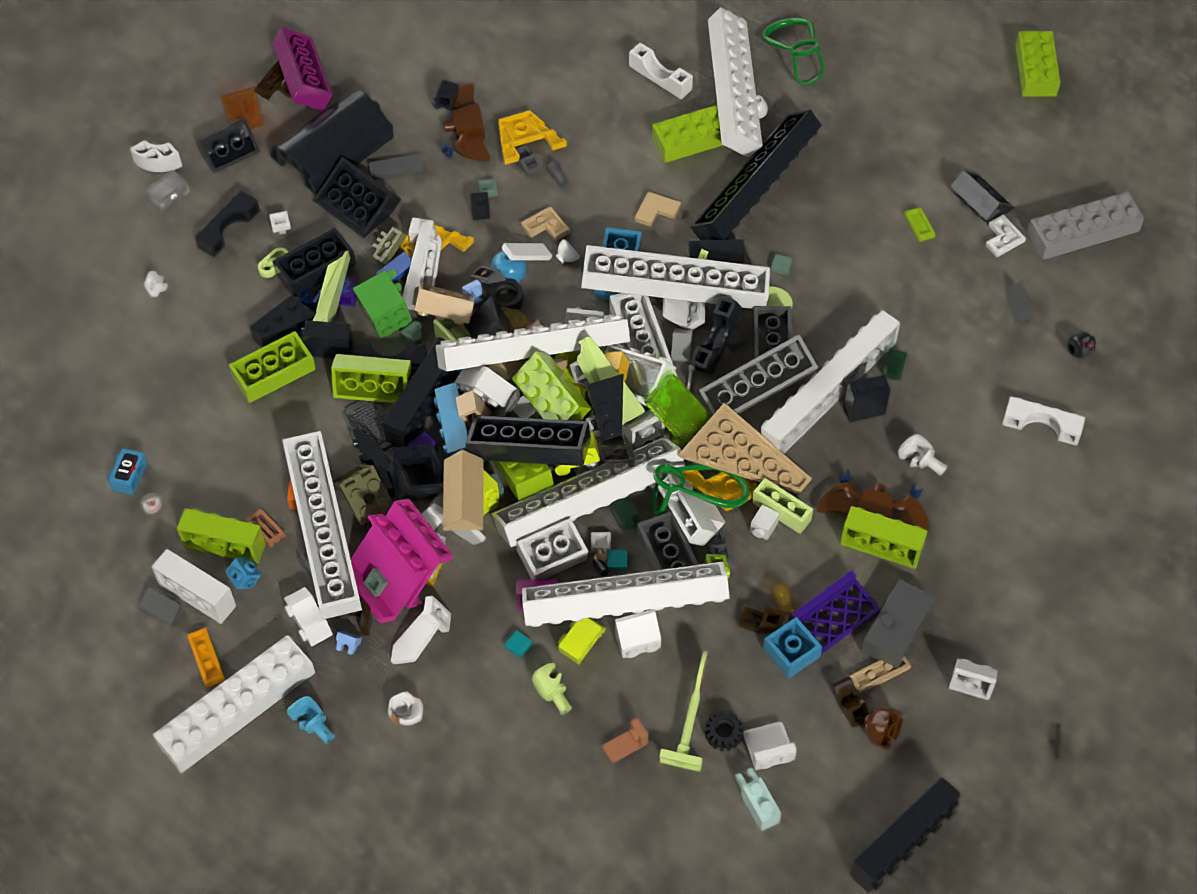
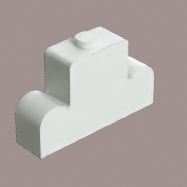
M670 473L663 480L667 484H680V479ZM685 479L684 488L692 490V485ZM658 486L662 496L665 498L667 490ZM683 491L672 492L668 506L690 543L704 546L725 524L723 517L717 507L711 503Z

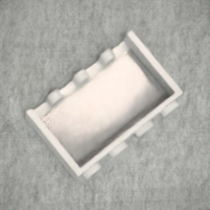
M616 344V346L608 345L605 353L623 351L629 360L628 373L624 382L639 403L660 411L661 400L676 367L670 364V360L663 357L655 359L656 356L645 352V355H642L640 351L633 348L630 351L626 350L627 348L620 344Z

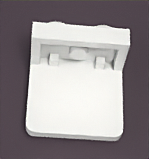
M663 298V316L684 329L693 330L705 322V303Z
M781 722L744 731L743 737L755 770L767 769L777 764H784L795 760L796 746L794 743L789 742Z

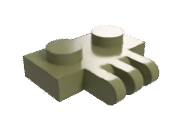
M394 227L391 228L388 234L381 231L380 234L383 238L377 237L376 240L379 244L373 243L372 245L377 249L372 257L384 265L389 263L406 238L404 233Z

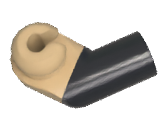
M599 548L593 558V566L602 577L607 576L609 573L608 568L605 566L607 561V550L605 548Z

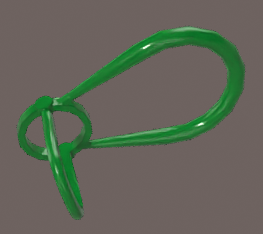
M788 18L777 21L764 29L761 35L763 42L790 51L793 56L794 76L798 83L809 85L821 79L825 67L819 51V41L815 40V27L812 21L806 18ZM799 24L808 27L811 39L799 41L789 47L770 38L769 34L780 27ZM803 45H814L813 48L806 51L795 50ZM816 52L821 65L819 75L812 80L801 81L797 73V56H807Z
M666 463L657 466L653 473L656 484L652 492L651 504L656 516L664 513L672 492L678 490L723 508H737L744 505L750 496L749 486L743 477L699 463L681 467H673ZM717 470L724 472L739 484L742 489V495L736 500H724L685 489V477L681 471ZM663 471L661 476L659 477L658 472ZM670 471L680 479V484H667L663 480ZM658 486H661L667 492L658 511L656 499L659 490Z

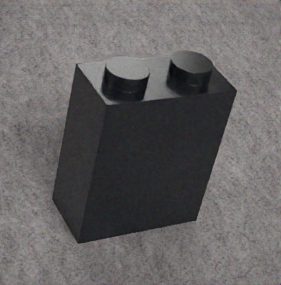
M306 320L305 327L301 328V339H304L303 343L313 357L334 359L336 354L350 355L352 342H354L351 324Z
M885 375L848 382L844 409L849 423L886 415L891 389Z

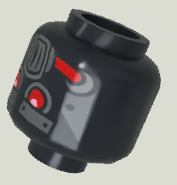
M1080 332L1069 338L1067 350L1071 356L1078 359L1086 357L1095 351L1096 339L1088 332Z

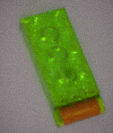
M674 373L666 375L644 401L684 447L712 417Z

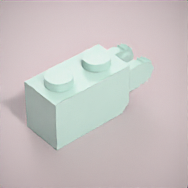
M749 768L747 769V774L752 782L747 784L740 773L736 774L735 777L742 790L741 796L760 831H763L780 823L781 812L762 778H758L754 770Z

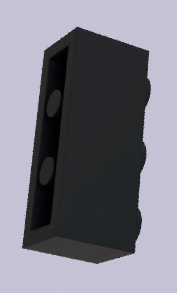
M744 239L688 242L689 258L698 259L703 249L708 251L706 260L737 264L744 262Z

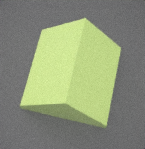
M435 319L433 321L435 337L437 339L441 337L445 340L459 342V338L471 337L470 332L464 325L456 324L454 320L446 319V321Z

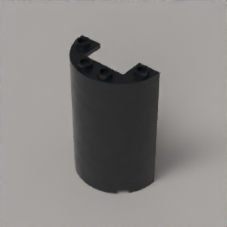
M352 89L270 149V158L281 167L286 163L290 164L302 174L304 186L316 195L342 157L357 166L394 138V127L387 120L376 100L368 97L365 91Z

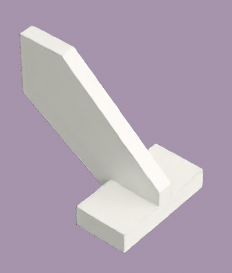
M439 493L421 513L433 530L440 523L443 525V493ZM452 530L473 545L481 543L486 539L479 530Z
M434 596L426 597L424 611L393 645L391 657L393 664L415 662L438 629L441 632H449L451 613Z

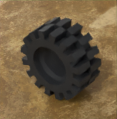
M725 710L721 711V714L715 712L714 717L711 715L709 721L707 720L705 731L708 744L710 746L713 744V749L715 750L719 747L722 752H724V748H727V752L731 751V747L735 749L737 744L741 743L743 736L741 719L738 720L736 714L732 716L730 711H728V714H725ZM720 725H727L732 729V734L729 737H720L716 729Z

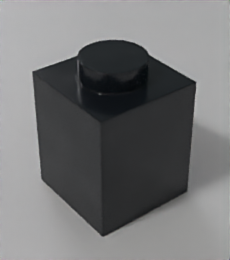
M442 80L436 95V106L452 110L458 98L459 84Z
M488 192L470 193L472 220L490 219Z

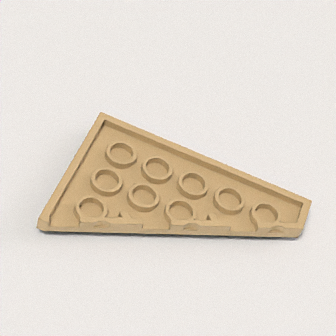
M725 403L678 454L682 459L760 483L766 478L781 489L799 494L812 479Z

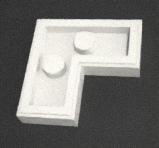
M1003 214L989 222L988 226L997 236L987 241L985 246L996 257H999L1024 243L1026 238Z

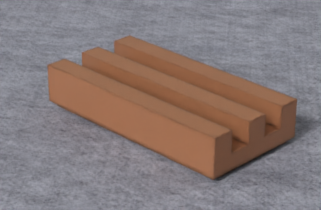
M259 509L246 519L247 523L255 520L272 538L269 539L262 532L265 543L270 548L274 546L275 542L278 543L280 538L286 537L282 529L262 509ZM259 515L278 533L277 535L258 518Z

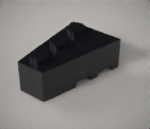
M291 295L249 326L252 339L259 346L264 347L296 331L298 336H301V328L305 327L306 320L313 321L315 315L297 298Z
M624 373L585 386L602 442L622 435Z

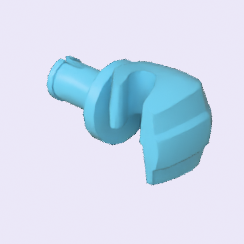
M302 697L287 709V714L293 721L308 719L299 722V728L305 730L308 734L315 732L324 744L329 743L328 739L332 741L335 738V734L324 724L327 717L311 697Z

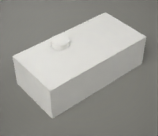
M166 549L152 565L153 572L161 587L218 623L222 624L236 607L228 586L170 550Z

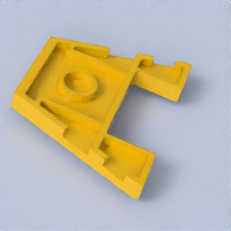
M530 110L498 119L505 165L519 161L520 155L515 149L516 146L545 138L552 151L567 146V141L564 138L558 137L556 131L546 127L545 122Z
M434 225L437 228V235L442 240L441 250L451 243L462 252H465L474 243V238L471 236L465 237L460 235L459 232H449L444 230L443 227ZM408 234L399 248L402 252L405 251L412 260L416 243H410Z
M698 470L682 471L685 479L700 493L724 500H736L742 495V489L739 484L724 472L705 480ZM744 478L749 486L750 496L747 500L749 501L753 499V492L758 486L756 481ZM723 508V509H724L725 511H729V510H731V509H733V508Z

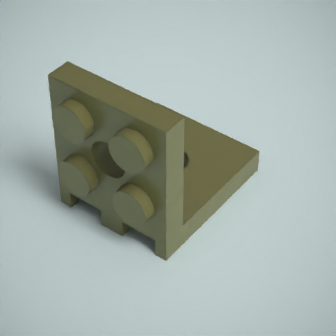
M359 464L332 480L334 490L342 492L360 526L370 521L367 518L369 515L383 514L393 505L373 465ZM367 493H370L373 497L370 504L364 502V496Z

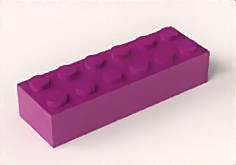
M281 27L273 41V45L292 101L299 105H307L312 109L324 110L333 94L312 37Z

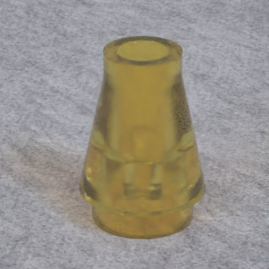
M785 583L773 587L771 595L781 611L785 612V615L792 613L794 608L790 587H787Z

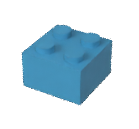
M795 617L764 638L763 650L789 679L820 658L822 646L801 621Z

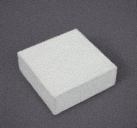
M591 532V553H597L599 548L611 550V532Z

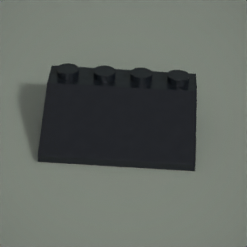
M342 157L312 201L358 235L365 238L393 213L402 199Z

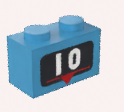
M122 449L120 455H117L114 469L108 475V482L113 491L131 495L135 494L148 464L144 453Z

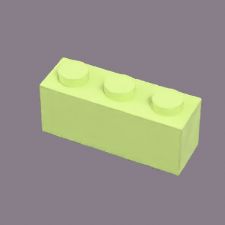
M766 478L753 492V504L759 508L761 505H764L779 512V521L799 534L802 533L812 520L813 508Z

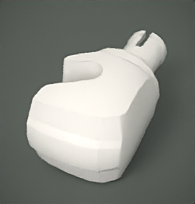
M919 434L909 437L899 447V458L903 460L913 457L910 467L918 466L923 469L928 466L938 473L939 476L948 467L934 457L935 450L933 446Z

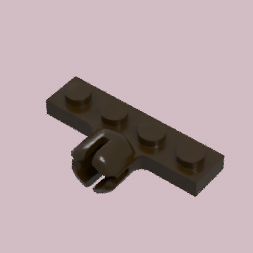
M279 60L276 61L254 90L255 93L268 101L278 90L291 98Z

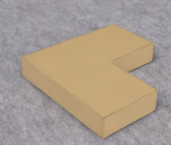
M648 192L635 216V222L651 227L657 214L675 219L681 207V202Z
M551 206L521 222V227L530 237L546 230L557 241L570 234L569 227Z

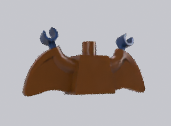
M474 83L459 87L458 98L453 109L450 110L453 114V120L444 122L445 132L455 131L458 139L452 144V147L449 145L441 147L442 153L447 158H451L455 151L467 159L476 161L490 160V155L483 144L485 131L479 103L474 101ZM434 96L435 102H431L433 107L437 110L441 109L442 107L436 106V96Z
M847 469V475L841 474L840 470L839 482L841 484L830 489L822 497L816 509L819 513H842L848 516L851 506L860 507L868 512L879 513L893 520H901L912 526H920L928 531L927 535L929 534L927 514L922 505L916 500L920 498L923 487L921 490H916V483L912 485L909 494L902 500H892V494L886 493L885 485L881 483H875L873 490L865 489L863 494L857 492L850 482V470Z

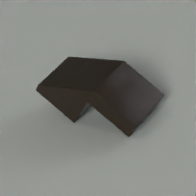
M359 596L362 610L348 614L349 616L361 617L359 626L361 635L370 636L373 619L371 609Z
M745 606L738 627L755 633L775 632L781 628L786 613L768 606L764 613Z
M848 676L831 684L836 702L850 726L854 728L863 724L869 712L865 701L858 697L852 678Z

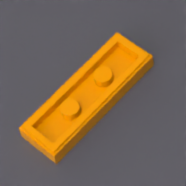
M205 627L187 634L205 687L208 688L226 681L207 628Z

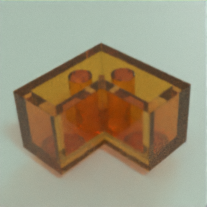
M255 87L221 95L228 120L244 117L250 130L265 126L258 94L254 92Z

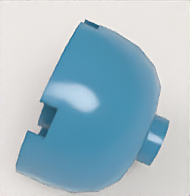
M503 250L498 252L492 259L491 268L500 270L505 279H512L520 283V280L526 277L527 265L525 260H510Z

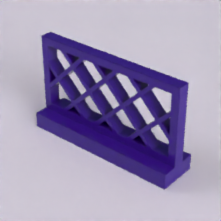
M852 570L792 613L788 619V622L797 617L801 623L805 621L814 622V631L809 632L815 639L816 636L827 638V645L822 648L821 655L881 610L856 580L857 576ZM854 586L859 591V598L849 597L848 590ZM835 599L844 600V609L834 608L833 601ZM847 602H858V611L847 610ZM867 603L874 610L870 613L861 612V604ZM820 610L829 611V620L818 619V612ZM832 612L843 613V622L832 621ZM846 614L857 615V623H846ZM817 623L828 624V633L817 632ZM831 625L842 626V634L832 635Z

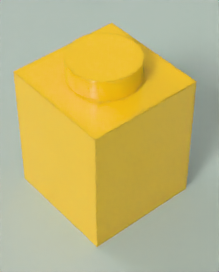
M623 351L605 353V357L619 375L624 373L623 381H626L630 362Z

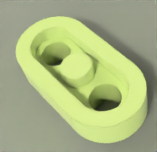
M285 248L274 249L259 262V274L265 278L274 276L276 273L273 260L285 255L288 251Z

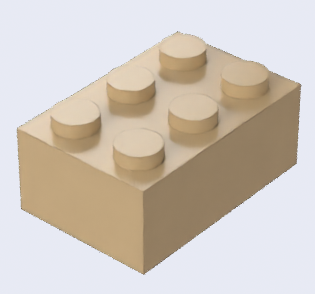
M420 283L414 310L418 311L417 314L422 316L431 314L435 315V318L446 321V319H451L459 325L469 324L474 305V296Z

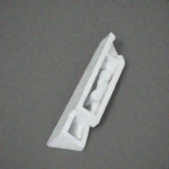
M432 221L421 224L402 298L409 310H414L420 283L435 287L442 240L439 235L435 234L432 228Z

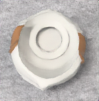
M407 691L390 698L388 715L396 724L408 726L421 721L423 703L420 697Z

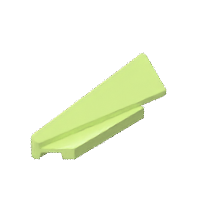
M348 251L341 258L328 265L313 321L332 322L333 317L336 316L350 261Z
M591 336L579 341L581 353L577 356V363L589 384L619 375ZM624 381L622 425L645 412V409Z

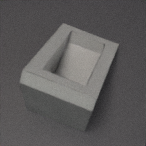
M674 328L671 352L672 361H690L693 330Z

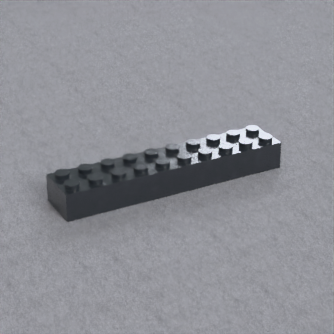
M811 109L788 114L763 142V146L749 158L690 226L699 240L728 239L731 231L740 225V221L750 213V209L759 203L761 196L770 190L769 187L780 178L779 175L789 168L790 162L799 156L798 153L808 145V141L817 135L818 130L822 126Z

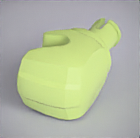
M549 663L534 672L532 682L540 696L546 701L553 700L560 714L563 715L565 714L564 711L568 713L572 706L563 694L566 686L561 683L562 674L559 673L555 679L550 678V675L556 670L555 663Z

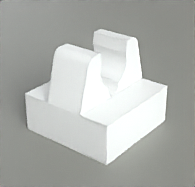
M287 211L269 215L273 233L279 232V235L286 234V230L291 229Z
M149 271L144 282V286L151 297H158L159 293L166 291L168 283H163L164 277L159 276L156 271Z

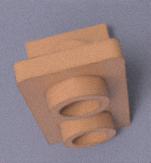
M636 718L630 721L629 731L602 745V749L611 763H615L648 744V733L639 719Z

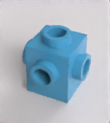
M250 557L235 558L225 571L237 589H250L254 587L261 576L256 564L253 563Z

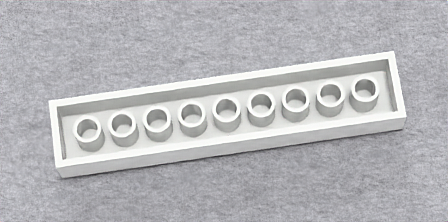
M720 7L708 19L721 140L722 145L749 158L763 145L747 22L743 18L734 15L731 11Z
M586 245L581 288L717 304L720 296L737 301L743 308L754 309V307H766L770 268Z
M883 310L878 315L875 314L866 327L862 326L858 334L854 338L851 337L847 341L846 346L835 353L831 361H826L822 369L818 373L815 372L811 376L810 381L799 388L794 397L790 396L785 405L774 412L770 420L764 421L761 425V435L784 454L847 392L848 382L858 381L896 344L900 322Z
M609 314L604 315V319L590 317L586 318V321L571 320L568 321L569 324L552 323L550 324L551 327H544L543 325L533 326V330L520 328L515 329L514 333H507V331L496 332V336L482 334L478 335V339L463 337L459 338V342L444 340L441 341L440 345H436L438 367L445 371L526 359L530 358L536 351L551 355L581 350L579 341L588 336H591L598 347L630 342L628 320L621 318V315Z
M321 431L282 439L322 619L360 611L362 610Z
M663 437L492 513L498 534L511 547L517 546L518 541L569 518L574 521L577 517L590 514L599 507L608 506L617 499L626 498L630 493L641 491L646 486L656 483L653 473L657 466L666 463L673 467L685 466L684 459L678 456L681 449L669 439ZM663 471L658 472L659 477L661 476Z
M723 562L522 588L525 624L532 627H538L543 623L550 622L551 624H559L565 620L580 621L588 617L598 619L603 617V615L620 616L625 612L641 613L648 609L658 611L664 609V607L680 608L685 604L701 605L707 601L723 602L725 599H730L727 574Z

